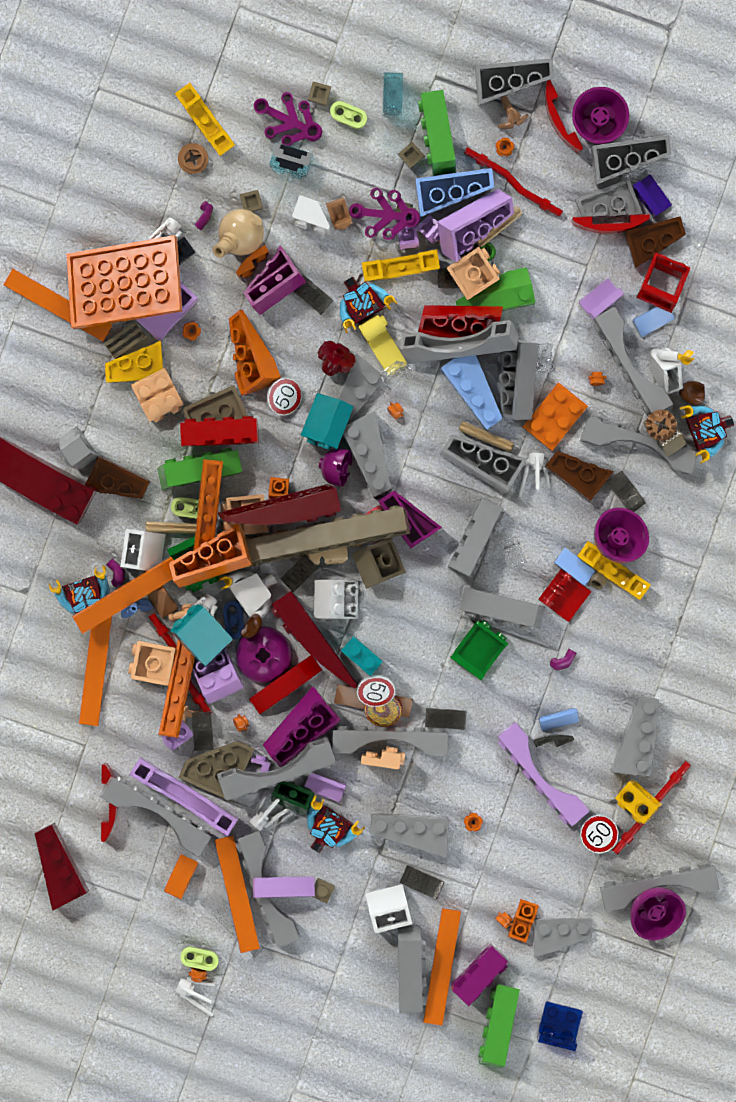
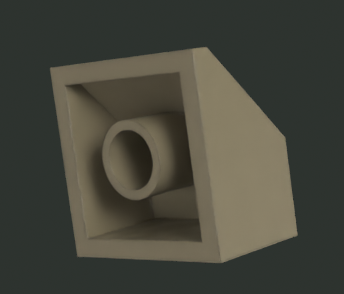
M392 537L351 553L366 589L406 573Z

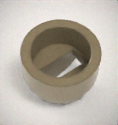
M600 572L593 574L589 580V584L595 589H602L606 582L605 576Z

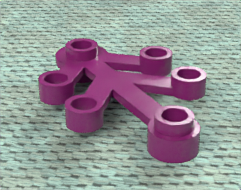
M285 92L281 96L289 116L270 107L268 101L264 98H259L254 102V110L257 114L263 115L266 113L284 122V124L275 127H267L264 131L266 138L273 139L276 134L294 128L302 132L292 136H283L282 145L291 147L293 143L304 139L315 142L321 138L322 128L319 124L313 122L310 104L307 101H301L298 105L299 111L304 115L306 124L298 120L292 102L293 96L289 92ZM286 95L291 97L288 102L283 99ZM260 104L265 105V109L259 110L258 106ZM307 104L308 108L302 110L301 105ZM312 129L317 132L314 136L309 134ZM273 130L274 134L272 136H268L267 131ZM290 138V144H285L284 139Z
M373 188L370 196L378 201L383 210L365 208L359 203L352 204L349 209L350 216L355 219H362L364 216L382 218L374 226H368L365 229V235L369 238H375L378 232L393 220L401 221L392 229L387 228L383 231V237L386 240H393L396 234L406 226L415 227L420 221L419 212L414 208H408L401 198V193L397 190H391L388 198L390 201L396 202L401 212L393 210L383 196V191L379 188ZM378 190L379 196L375 197L374 193ZM394 193H397L396 199L392 198ZM357 207L359 211L357 214H354V209ZM412 214V220L408 221V215ZM373 229L374 233L370 236L369 230ZM388 231L392 233L390 238L387 237Z

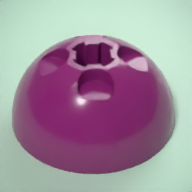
M593 87L583 92L577 98L572 111L573 125L578 134L591 143H610L619 138L626 130L629 122V108L625 99L617 91L608 87Z
M612 508L605 511L597 520L594 528V541L599 552L608 560L616 563H629L640 558L647 550L649 532L645 522L635 512L625 508Z
M261 626L255 636L251 638L241 637L236 648V662L240 671L248 679L258 683H270L288 671L292 662V648L289 640L282 632L272 627Z
M663 887L650 888L640 893L634 900L630 910V922L634 932L646 940H661L669 937L680 928L686 916V906L681 897L674 891Z

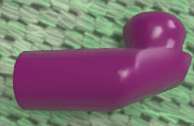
M207 201L201 204L200 209L204 212L195 223V226L200 230H203L209 222L213 212V205Z
M112 558L106 565L113 571L111 584L118 588L125 581V570Z
M568 648L564 658H552L550 666L557 671L566 669L571 665L577 653Z

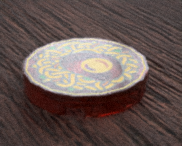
M394 696L389 703L383 706L372 707L365 704L364 714L372 724L379 727H388L399 721L402 715V703L399 697Z

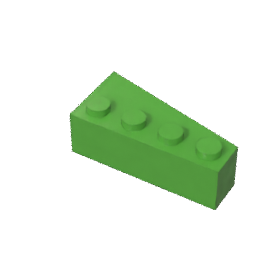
M437 90L421 93L418 109L419 112H423L421 126L422 130H426L424 144L429 149V153H427L428 165L431 164L433 176L456 173V159L444 91Z
M232 448L221 449V453L213 454V451L202 453V457L195 458V455L183 457L184 460L176 462V458L165 460V464L157 468L161 489L167 490L172 486L181 487L192 482H201L203 459L223 461L221 478L242 473L238 450L232 451Z
M498 984L495 986V989H491L489 1000H492L491 1008H487L486 1019H488L487 1026L483 1028L482 1038L484 1040L483 1045H480L478 1053L480 1064L498 1068L505 1066L520 989Z

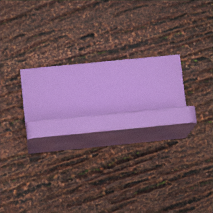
M606 279L580 300L579 304L590 318L594 320L595 317L622 297L624 293L620 288L617 289L609 279Z
M314 772L308 776L305 787L316 794L340 803L346 784Z

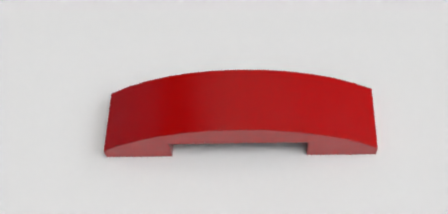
M548 80L545 85V106L549 120L560 139L570 149L579 154L582 152L583 147L576 132L567 134L553 102L557 101L558 95L551 80Z
M650 214L630 215L629 223L592 224V216L573 217L571 222L576 227L589 232L614 234L632 230L643 225L650 219Z
M310 655L249 698L258 713L262 714L321 672L322 669L313 656Z
M103 763L101 784H106L110 777H114V774L108 763ZM109 803V821L101 822V842H105L108 839L116 822L118 807Z

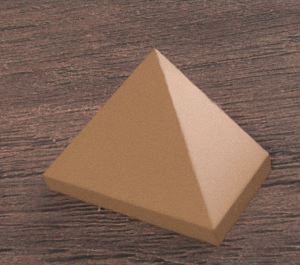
M164 585L147 595L162 619L178 609V606Z

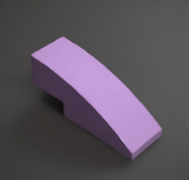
M314 877L253 878V898L315 896Z

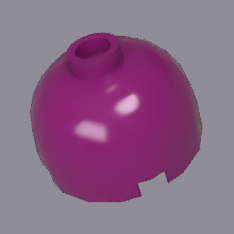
M334 448L329 450L324 455V458H320L319 469H321L323 479L329 484L344 487L350 476V473H347L348 465L352 466V452L344 448Z

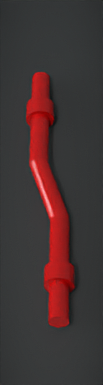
M469 147L466 148L465 155L476 160V163L482 167L484 165L492 168L493 171L503 176L520 195L539 205L540 209L548 210L558 217L561 216L563 210L551 204V201L545 197L543 199L525 189L507 169L489 160L485 154H479Z
M155 613L148 616L155 626V631L159 637L162 636L169 647L176 648L177 645L169 635V630L165 624L163 625ZM190 680L188 691L193 696L192 700L196 705H199L205 716L210 715L212 711L204 701L205 697L201 692H198Z
M687 761L669 776V781L656 794L655 798L659 802L675 784L678 785L683 779L682 776L691 767ZM648 807L644 811V814H648ZM636 821L628 832H624L620 837L621 840L612 851L618 855L627 844L629 845L634 840L633 837L644 824Z

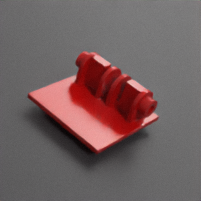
M560 569L538 600L569 622L591 591L575 580L570 574Z

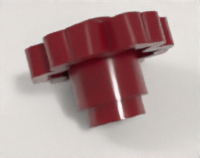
M324 341L317 351L318 358L323 361L322 371L329 376H334L339 372H350L356 363L355 356L349 353V348L341 343L336 344L333 341Z

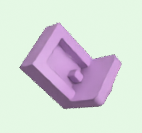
M429 214L416 228L434 244L440 240L438 221Z
M406 226L398 233L400 250L419 247L416 226Z
M182 720L179 738L161 737L166 747L173 751L191 738L193 733Z
M257 755L256 758L252 757L251 762L262 765L260 772L272 771L269 770L271 761H267L268 757Z

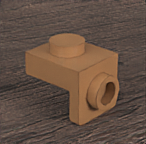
M344 197L326 203L335 230H344L353 224Z

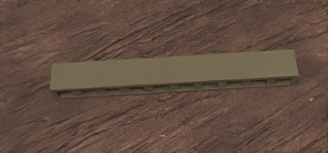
M392 506L386 511L373 510L370 512L371 514L367 515L361 513L354 514L352 518L348 519L340 517L333 519V522L329 523L321 521L316 522L314 526L310 527L301 525L291 531L282 529L277 531L276 534L263 533L257 538L245 537L252 565L247 567L410 534L407 511L404 507Z

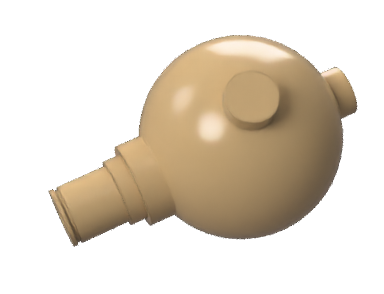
M237 209L226 214L219 225V242L212 248L214 255L221 258L227 253L242 256L256 251L264 239L262 219L246 209Z

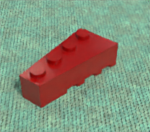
M424 305L418 332L444 338L470 336L486 329L493 322H500L503 306Z
M243 416L242 419L223 417V420L216 421L215 418H204V421L196 422V419H184L185 422L180 423L182 447L259 444L258 420L254 416Z

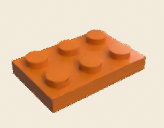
M558 382L532 414V419L528 420L522 428L553 451L588 405Z

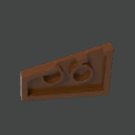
M681 216L625 231L635 269L651 259L655 252H661L686 235Z
M556 451L545 465V468L589 502L614 472Z
M98 456L86 483L98 488L97 492L139 499L144 497L151 482L102 456Z

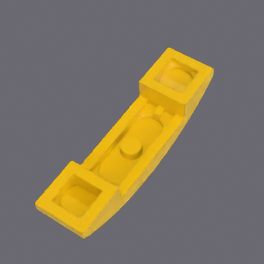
M190 82L174 93L219 156H222L235 146Z
M436 249L419 252L414 255L362 262L364 281L369 282L440 269V263Z
M587 541L577 555L578 558L590 567L602 573L607 579L638 600L642 599L651 586L647 581L620 563L605 558L597 547Z

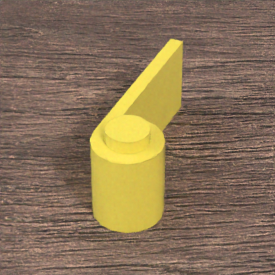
M376 314L359 324L358 328L383 369L389 375L407 364L387 331L386 326L388 323L383 315L379 317Z

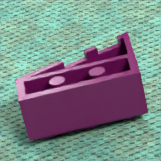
M281 245L278 247V252L272 260L267 261V266L261 274H257L243 292L250 305L259 315L306 283L293 260Z
M395 490L378 501L384 511L389 510L392 506H401L407 511L410 534L401 536L410 549L442 528Z
M490 943L451 983L452 991L469 1007L481 995V992L494 982L495 976L506 970L508 967L506 965L508 963L507 958Z

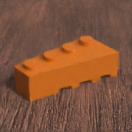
M239 523L233 525V528L228 531L219 533L211 541L204 542L194 551H189L169 563L173 581L179 588L252 565L244 531Z

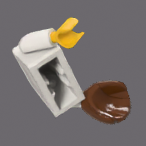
M669 348L653 349L650 353L652 373L659 386L663 387L667 394L679 393L681 398L692 406L701 405L705 399L704 384L697 381L682 383L680 361L684 365L690 364L694 360V358H691L694 354L693 351L687 350L682 355L680 352L671 351Z
M240 571L220 578L218 582L221 580L225 582V586L221 589L229 587L250 617L241 631V635L244 638L255 636L261 628L262 618L268 614L272 604L271 597L273 595L269 588L278 582L271 573L261 579L258 573L254 574L251 571Z

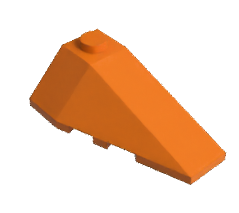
M237 311L229 318L231 341L235 344L236 354H233V361L236 360L237 362L235 379L241 396H245L270 387L281 376L274 358L244 311Z

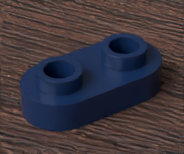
M230 601L223 608L225 631L232 639H239L242 637L241 631L244 628L243 608L240 603ZM231 607H235L237 609V612L235 614L230 613ZM233 626L238 627L239 631L237 633L232 632Z

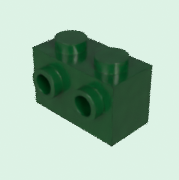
M282 781L277 783L272 793L271 801L274 802L276 799H279V805L307 816L315 793L309 788L295 785L292 781Z

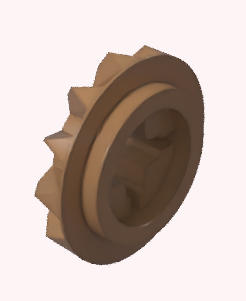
M190 143L180 150L178 163L182 170L187 173H200L208 164V153L203 146ZM190 152H192L194 156L199 157L196 160L197 166H195L193 162H186L190 159Z
M656 410L646 420L647 433L655 440H667L676 431V419L667 410ZM664 418H666L664 424L669 429L662 428L657 433L658 426L656 425V423H654V421L661 422L662 420H664Z

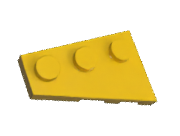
M158 341L155 344L105 363L106 383L139 381L163 369L162 342Z

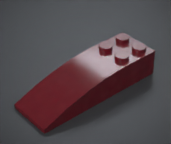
M0 436V482L76 525L81 523L98 488Z
M324 484L218 512V516L225 522L240 524H286L305 520L313 522L323 515L325 517H332L337 515L336 512L341 511L336 488L330 484Z
M292 591L272 604L274 608L271 611L277 619L282 618L285 623L282 626L288 635L292 633L306 651L336 677L353 688L358 686Z

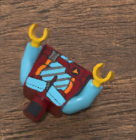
M351 277L344 281L349 292L343 295V299L340 302L339 315L343 322L344 330L348 333V327H353L356 330L355 325L385 308V305L391 310L389 304L395 302L397 305L398 303L383 288L373 283L368 284L367 282L358 285L355 278Z
M699 405L680 407V410H685V415L681 416V418H685L698 452L695 456L701 455L702 461H700V464L704 463L710 457L717 454L723 446L724 438L727 437L725 429L734 426L731 415L720 418L718 411L714 412L709 407Z
M102 566L103 572H98L97 567H95L94 576L64 585L62 589L60 581L56 580L58 586L53 588L49 583V589L55 593L57 600L63 608L70 613L77 614L109 594L110 588L107 576H105L106 566Z
M316 796L313 797L307 814V827L310 830V835L316 838L311 845V848L316 852L320 853L325 844L331 848L334 846L341 847L351 842L365 829V827L362 829L357 827L359 821L353 824L323 805L324 799L319 803L315 800Z

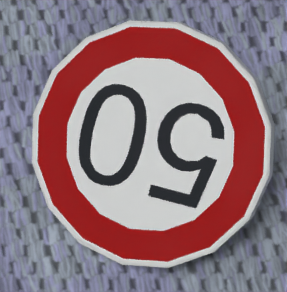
M286 377L273 382L267 393V404L270 410L275 414L283 416L293 413L299 407L302 399V390L299 384L293 379Z
M380 675L369 676L363 679L357 686V696L362 703L368 706H383L394 698L395 686L387 677Z
M595 815L583 823L580 838L583 845L591 852L605 853L615 846L618 841L619 832L612 819L603 815Z

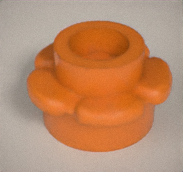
M502 138L496 142V152L500 156H510L514 149V143L509 138Z
M196 322L186 323L183 326L182 334L186 339L188 338L193 341L197 339V336H200L201 329Z
M592 372L591 376L588 377L592 386L605 385V379H607L606 376H603V372Z
M391 402L390 406L387 407V411L394 419L397 420L400 416L403 417L402 412L404 409L399 403L396 402L394 404Z
M240 714L233 718V723L238 732L244 730L246 732L247 726H249L247 718Z
M470 813L464 819L465 828L468 831H479L483 824L482 818L477 813Z
M498 912L499 915L495 919L505 929L512 926L510 922L513 919L506 912L502 914Z
M192 967L188 973L194 982H202L207 979V970Z

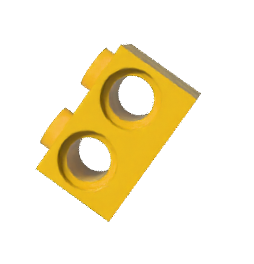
M634 779L629 781L615 797L618 801L617 804L622 809L628 810L632 813V818L638 823L642 822L643 824L648 822L662 806L655 797ZM627 792H631L634 795L633 801L627 799ZM641 805L648 807V814H644L641 811Z

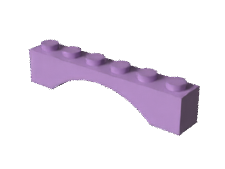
M513 722L498 735L500 739L498 744L504 751L508 748L512 753L510 758L516 765L519 763L524 768L522 773L528 780L532 778L536 782L534 786L541 795L543 793L546 794L549 798L546 802L553 810L557 808L560 811L559 817L565 825L570 823L573 826L590 812L576 795L554 788L539 775L530 757L528 736L516 722Z
M143 757L139 758L129 774L143 784L179 803L226 836L229 835L239 819L236 815Z

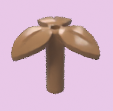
M507 96L501 98L507 113L508 122L497 127L500 129H512L515 124L517 126L521 125L529 115L526 114L521 117L520 113L512 108Z

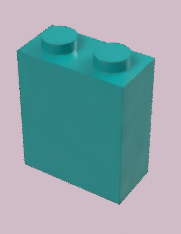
M317 393L300 436L307 438L306 442L317 446L318 444L319 447L329 450V447L337 449L354 406L340 399Z
M199 604L191 606L187 610V614L182 619H178L170 630L194 658L204 666L233 640L213 616Z
M355 636L341 649L347 657L369 676L383 662L381 658Z

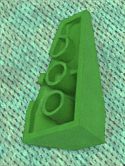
M527 267L505 272L498 276V281L469 300L464 296L455 301L456 306H503L502 311L534 305L536 302Z

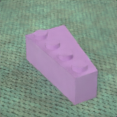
M496 189L438 221L442 254L454 262H458L461 259L460 255L465 251L469 252L474 248L473 244L479 239H485L493 227L496 229L514 214L512 197Z

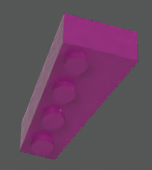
M313 686L264 742L263 746L270 757L281 768L302 752L308 743L317 740L341 720L329 703Z

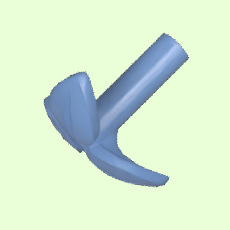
M146 598L140 599L121 610V617L128 618L137 612L138 608L142 612L153 610V605Z

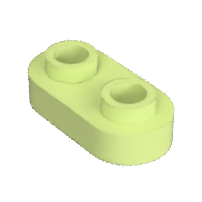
M342 101L335 102L331 106L330 114L335 121L354 129H361L366 125L367 115L362 109ZM341 109L344 113L337 115L336 111ZM357 116L361 118L359 123L354 121V118Z
M175 498L171 503V510L177 516L197 519L196 508L198 507L199 499ZM180 503L184 504V509L182 511L178 510L177 508L178 504Z
M192 946L184 948L180 956L181 962L185 966L207 971L215 969L219 963V957L214 951ZM188 953H193V954H194V958H193V959H189V958L187 957V954H188ZM211 957L213 962L207 963L206 958Z

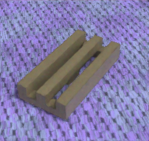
M134 321L106 341L104 345L114 359H117L145 339L146 336ZM135 327V331L130 333L128 336L119 341L113 347L110 346L113 342L118 340L120 337H122L124 334H126ZM136 334H140V336L137 339L132 341L119 352H114V350L119 348L121 345L130 340Z

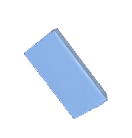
M655 307L633 319L632 322L640 336L643 337L675 318L673 313Z
M564 548L553 562L583 586L586 585L595 572L593 568L567 548Z
M576 708L538 718L542 731L579 721Z

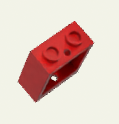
M655 252L636 298L672 313L691 267ZM654 268L679 278L673 295L648 284Z

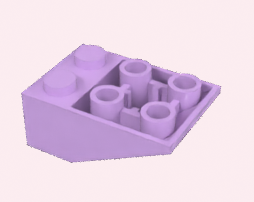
M181 282L183 312L136 319L158 341H161L199 300Z
M226 647L206 666L194 659L192 670L203 696L209 704L244 688Z

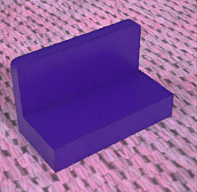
M648 175L641 181L639 180L632 186L635 194L653 219L671 207L672 203L651 175Z

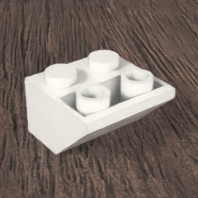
M299 195L292 215L295 226L306 230V228L313 229V233L324 236V234L329 235L330 226L318 201Z
M126 529L120 567L148 571L161 563L166 534Z
M315 580L314 618L358 619V580Z
M403 884L365 893L375 934L412 924Z

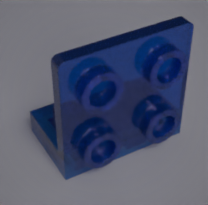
M546 1001L537 1034V1041L576 1052V1038L583 1011Z

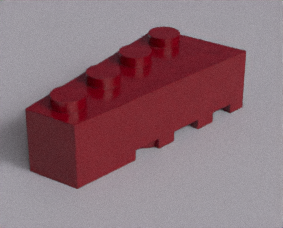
M55 822L34 833L52 911L87 894L89 889Z

